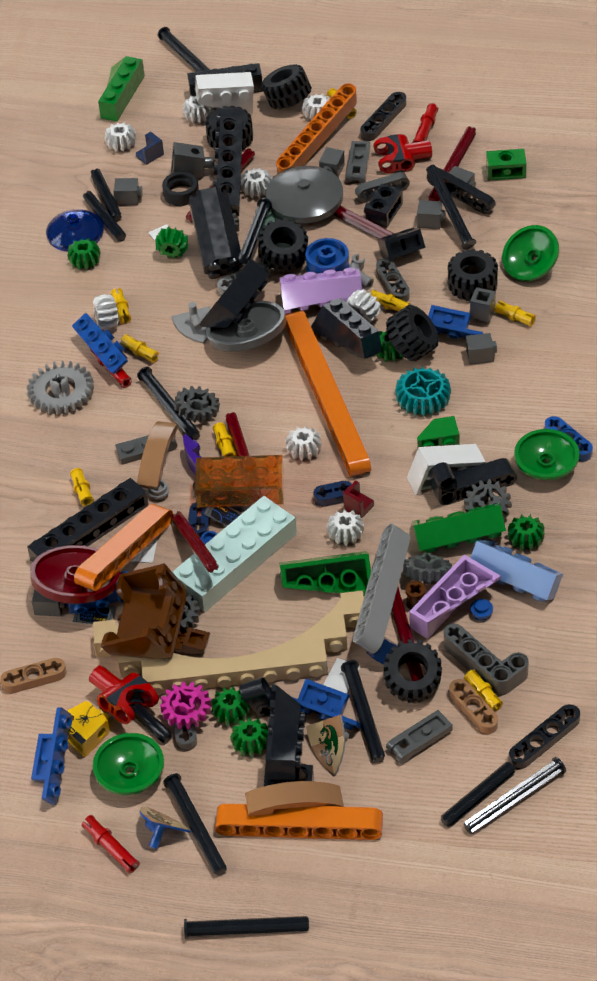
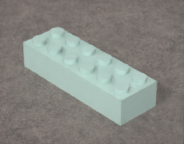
M263 496L205 544L219 565L218 570H214L213 573L208 572L194 553L176 568L173 573L185 586L187 596L192 594L193 599L198 601L200 610L205 613L297 535L296 518Z

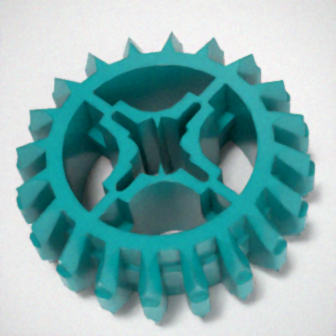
M423 366L421 369L414 367L413 371L407 370L405 374H401L395 388L396 400L400 404L401 409H406L407 413L413 411L415 416L421 413L423 417L425 413L430 415L434 411L440 413L441 408H446L447 403H449L451 394L450 382L446 378L445 373L440 374L439 369L433 371L431 367L424 369Z

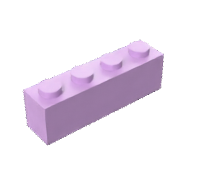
M346 268L344 271L337 272L335 270H326L324 273L318 274L307 272L299 276L287 274L280 278L281 297L285 314L291 313L293 308H299L300 311L307 310L308 306L313 304L322 307L332 300L339 298L347 302V299L357 289L362 290L360 271L355 268Z
M463 555L409 611L410 629L428 639L461 604L501 579V576L468 556Z

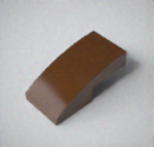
M188 627L186 633L179 630L174 653H204L210 632Z

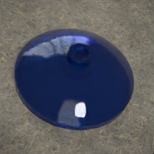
M72 209L58 214L49 222L46 228V236L49 243L56 249L68 252L69 245H72L73 241L89 238L90 241L98 243L104 233L103 222L98 215L83 209Z

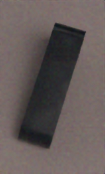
M500 458L454 473L446 462L438 463L431 469V488L441 505H449L468 498L466 492L473 491V484L477 487L480 486L479 481L481 480L484 484H487L488 479H491L493 485L499 481L500 488L510 486L517 480V475L507 458Z

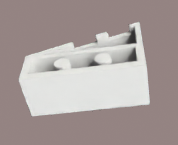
M251 72L196 75L195 90L198 104L215 108L239 106L242 109H246L250 115H253L254 85Z
M476 444L418 447L407 475V480L415 496L422 494L423 490L431 488V469L436 464L446 462L454 473L484 464L485 460Z

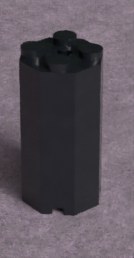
M212 187L197 191L196 197L193 198V195L189 197V207L204 274L209 275L210 279H217L220 276L231 275L240 271V268L243 267V262L238 260L241 249L227 190L223 189V192H220L218 187Z

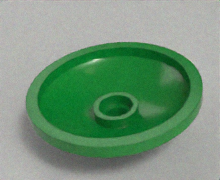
M530 225L519 229L508 239L504 246L502 262L505 270L510 276L520 281H533L543 277L554 267L558 259V239L550 229L541 225Z
M538 429L525 434L519 439L515 446L514 458L519 469L526 475L540 480H555L565 477L576 468L579 461V448L569 435L561 431Z
M124 733L108 739L99 747L93 759V772L97 782L105 790L117 795H135L148 790L159 780L164 769V756L160 746L150 737L139 733Z

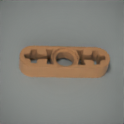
M52 658L8 670L1 675L0 682L2 689L6 693H16L62 680L66 676L67 670L62 659ZM32 672L40 674L35 679L28 678V675ZM9 680H13L14 683L9 684Z
M453 680L449 685L451 700L481 733H494L498 728L497 714L466 680ZM477 703L480 707L477 710H470L467 705Z

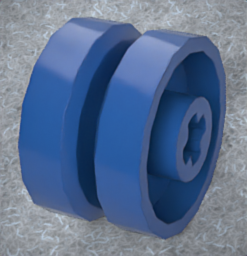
M334 238L318 239L312 242L306 249V273L315 272L318 274L324 273L326 270L344 271V269L350 266L349 250L340 240Z

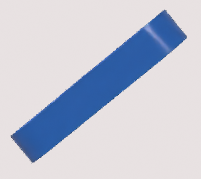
M551 416L545 420L544 429L558 430L574 438L578 448L581 450L579 451V461L584 462L592 458L593 445L569 424L557 416Z

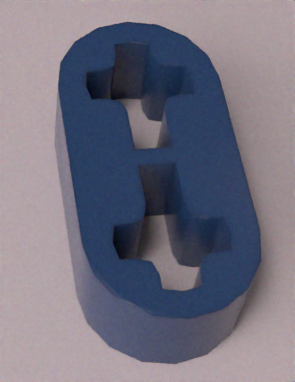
M339 481L317 486L313 491L315 504L326 507L344 503L342 490H346L352 483L349 481Z
M202 501L193 503L189 510V523L200 538L204 532L209 531L210 517L204 515L209 506ZM198 511H201V516H197Z

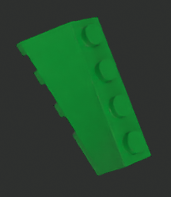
M125 56L111 67L107 87L98 100L101 119L118 122L145 77L143 59Z
M499 503L472 508L466 513L464 511L453 512L445 518L443 516L430 517L424 523H420V519L412 521L419 551L424 550V553L435 552L437 547L444 545L446 548L459 546L458 542L467 540V543H474L480 541L482 536L489 535V538L502 536V532L506 531Z
M367 551L279 562L281 583L284 588L315 590L328 593L363 591V596H365L371 574L369 553Z

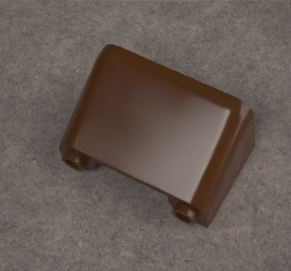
M165 563L120 574L116 592L125 602L117 635L114 632L105 633L101 647L109 655L159 660L171 658L174 653L187 597L185 586Z

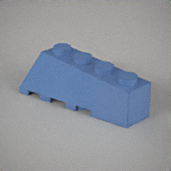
M492 539L476 541L470 558L500 575L501 579L496 581L497 583L503 585L506 583L511 584L515 591L520 593H526L527 591L534 594L533 598L541 602L555 598L563 577L562 573L542 563L535 562V564H531V558L520 554L513 555L512 549L506 546H498L497 542Z

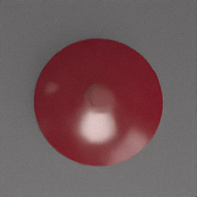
M71 545L57 547L39 555L31 565L30 579L34 589L44 597L58 602L79 604L94 602L113 593L116 590L120 571L98 591L75 584L74 575L77 568L98 549L88 546Z

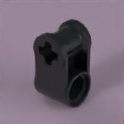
M259 677L242 683L240 685V693L245 703L258 716L270 717L272 694L271 686L267 683L266 679Z

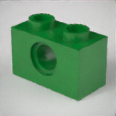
M525 150L486 151L488 181L526 178L527 163Z

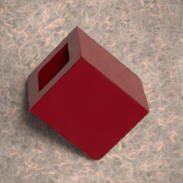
M356 480L343 492L344 509L347 512L354 510L355 515H360L363 518L374 507V500L360 493V482Z

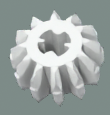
M323 93L321 95H309L308 98L304 99L302 113L306 120H312L329 101L330 97L324 96Z
M190 96L183 105V113L187 121H192V123L205 122L207 115L214 111V107L198 104L197 96Z
M117 122L116 125L110 124V128H106L105 142L110 150L114 149L115 152L122 150L124 152L125 149L130 150L131 146H135L136 132L131 124L126 125L125 122L122 124Z
M261 167L259 169L252 168L251 171L246 170L245 174H241L242 192H244L245 196L250 195L251 198L257 196L260 199L261 195L266 196L267 187L272 180L271 175L267 170L262 171Z
M357 289L346 302L369 323L381 311L379 307L381 304L376 301L377 297H373L371 292L367 293L364 289Z
M104 294L95 297L93 309L97 325L101 329L117 326L119 321L118 309L111 294Z
M306 425L303 429L297 427L296 431L290 430L289 436L286 437L287 452L292 455L293 459L300 458L303 461L304 458L311 460L312 456H318L322 447L319 432H316L314 428L308 429Z
M345 509L343 513L336 511L334 516L329 517L327 532L331 541H335L337 545L344 543L347 546L348 543L355 544L356 540L361 539L364 524L360 515H355L354 510L349 513Z

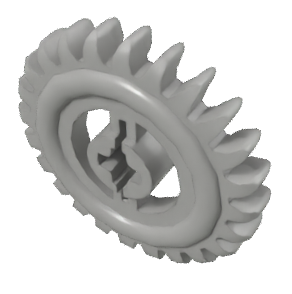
M63 360L60 367L54 361L53 369H50L45 364L46 372L38 368L39 376L33 373V379L29 378L27 397L30 403L34 404V407L42 412L48 410V414H53V412L61 414L62 411L66 414L69 410L75 411L76 407L81 408L83 403L89 401L88 398L92 396V391L94 390V380L91 377V373L86 371L84 366L80 368L79 363L73 368L71 361L67 367H65ZM69 381L75 385V389L71 394ZM58 382H60V385H61V388H62L63 397L61 396L60 387H59V383H58ZM49 385L51 386L53 397H50L46 393V390Z

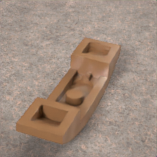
M157 421L151 429L143 451L137 484L142 488L158 490L163 475L162 467L170 442L174 441L178 428L177 423Z
M286 782L260 787L245 793L249 816L273 814L274 809L313 806L344 807L340 786L325 782Z

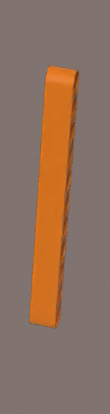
M302 310L285 315V328L349 476L352 477L370 472L371 463L305 312Z

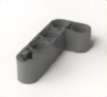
M449 624L444 628V649L468 671L475 670L483 681L492 686V691L496 695L508 694L528 678L529 660L525 654L520 652L513 653L501 661L459 624Z

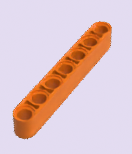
M350 83L343 84L276 161L277 175L287 169L305 165L356 106L357 94L355 85Z
M152 503L148 505L77 568L74 575V583L93 591H98L168 528L172 521L173 511Z
M221 804L217 807L215 831L223 836L376 840L382 836L383 812L373 807L313 806L274 809L273 814L249 816L247 804Z

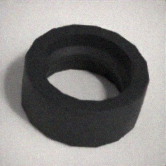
M182 171L166 176L162 184L163 196L165 201L171 205H189V197L193 195V198L196 197V192L199 191L196 176ZM177 186L191 187L190 189L183 192H175L171 190Z

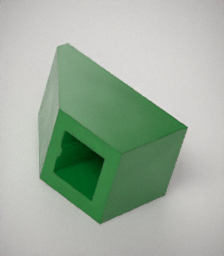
M455 416L433 419L417 437V450L418 447L460 445V434Z

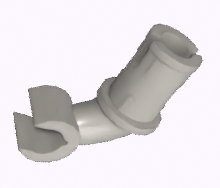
M355 254L352 256L349 268L359 269L361 285L364 289L368 290L372 287L374 279L362 272L365 258L358 261L359 254Z

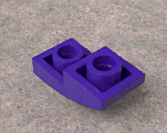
M185 434L183 436L187 463L198 479L206 477V462L200 456V445L195 439L192 440Z

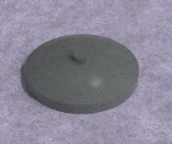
M298 166L276 175L267 187L266 197L272 202L271 211L282 220L287 218L288 221L294 220L300 224L313 223L326 219L338 210L343 201V186L340 179L327 169L317 166Z
M269 301L250 302L251 305L244 313L240 311L243 315L236 324L231 322L227 328H206L209 344L215 349L230 352L248 350L263 345L274 339L284 329L286 316L283 308Z

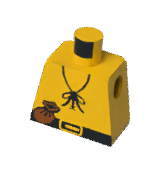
M84 701L67 710L71 713L72 726L69 729L67 740L84 758L110 732L107 720L110 716L100 707L96 709L89 701Z

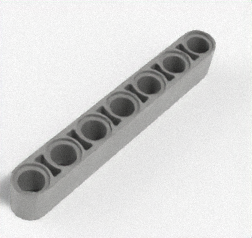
M392 523L384 529L381 535L353 636L354 643L372 654L377 652L383 643L410 542V535Z

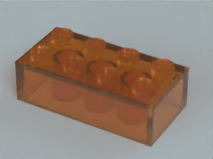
M258 455L196 458L195 496L197 507L251 506L263 496L277 505L284 504L283 456Z

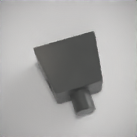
M173 142L171 173L178 171L189 172L196 176L198 180L203 178L204 168L214 169L215 158L204 157L202 146Z

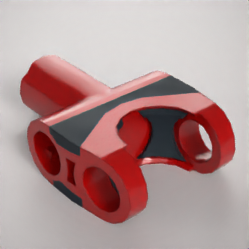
M403 134L379 138L373 145L375 153L386 155V157L381 158L378 162L379 169L383 173L407 172L414 168L415 159L432 157L430 141L409 143L407 136ZM380 144H386L384 148H377ZM385 163H391L389 167L382 166Z
M99 665L93 669L89 676V682L102 691L97 696L99 707L109 716L123 724H129L135 718L134 711L129 706L130 704L137 703L153 707L159 702L156 690L137 673L132 672L121 680L105 667Z

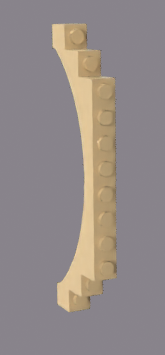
M363 591L340 593L341 599L318 623L292 640L271 649L229 658H199L173 654L171 658L159 660L118 656L121 676H128L132 672L138 675L142 674V678L156 690L158 695L166 694L165 691L167 689L173 691L174 684L181 687L182 682H185L186 686L194 682L195 688L202 685L203 690L241 685L259 677H264L267 682L328 675L326 652L348 650L346 628H356L364 600ZM116 619L93 622L94 645L97 657L112 656L101 647L105 633L114 632L117 635L119 626L116 625Z

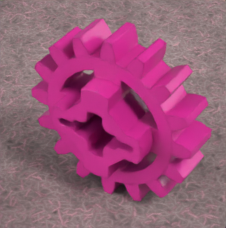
M182 682L181 687L174 684L173 691L167 689L165 691L166 696L161 697L162 704H160L161 713H163V719L169 720L170 726L177 723L178 729H181L183 725L190 729L191 724L198 727L199 720L205 722L207 720L206 715L211 714V698H209L208 691H203L202 685L195 688L194 682H191L189 686Z

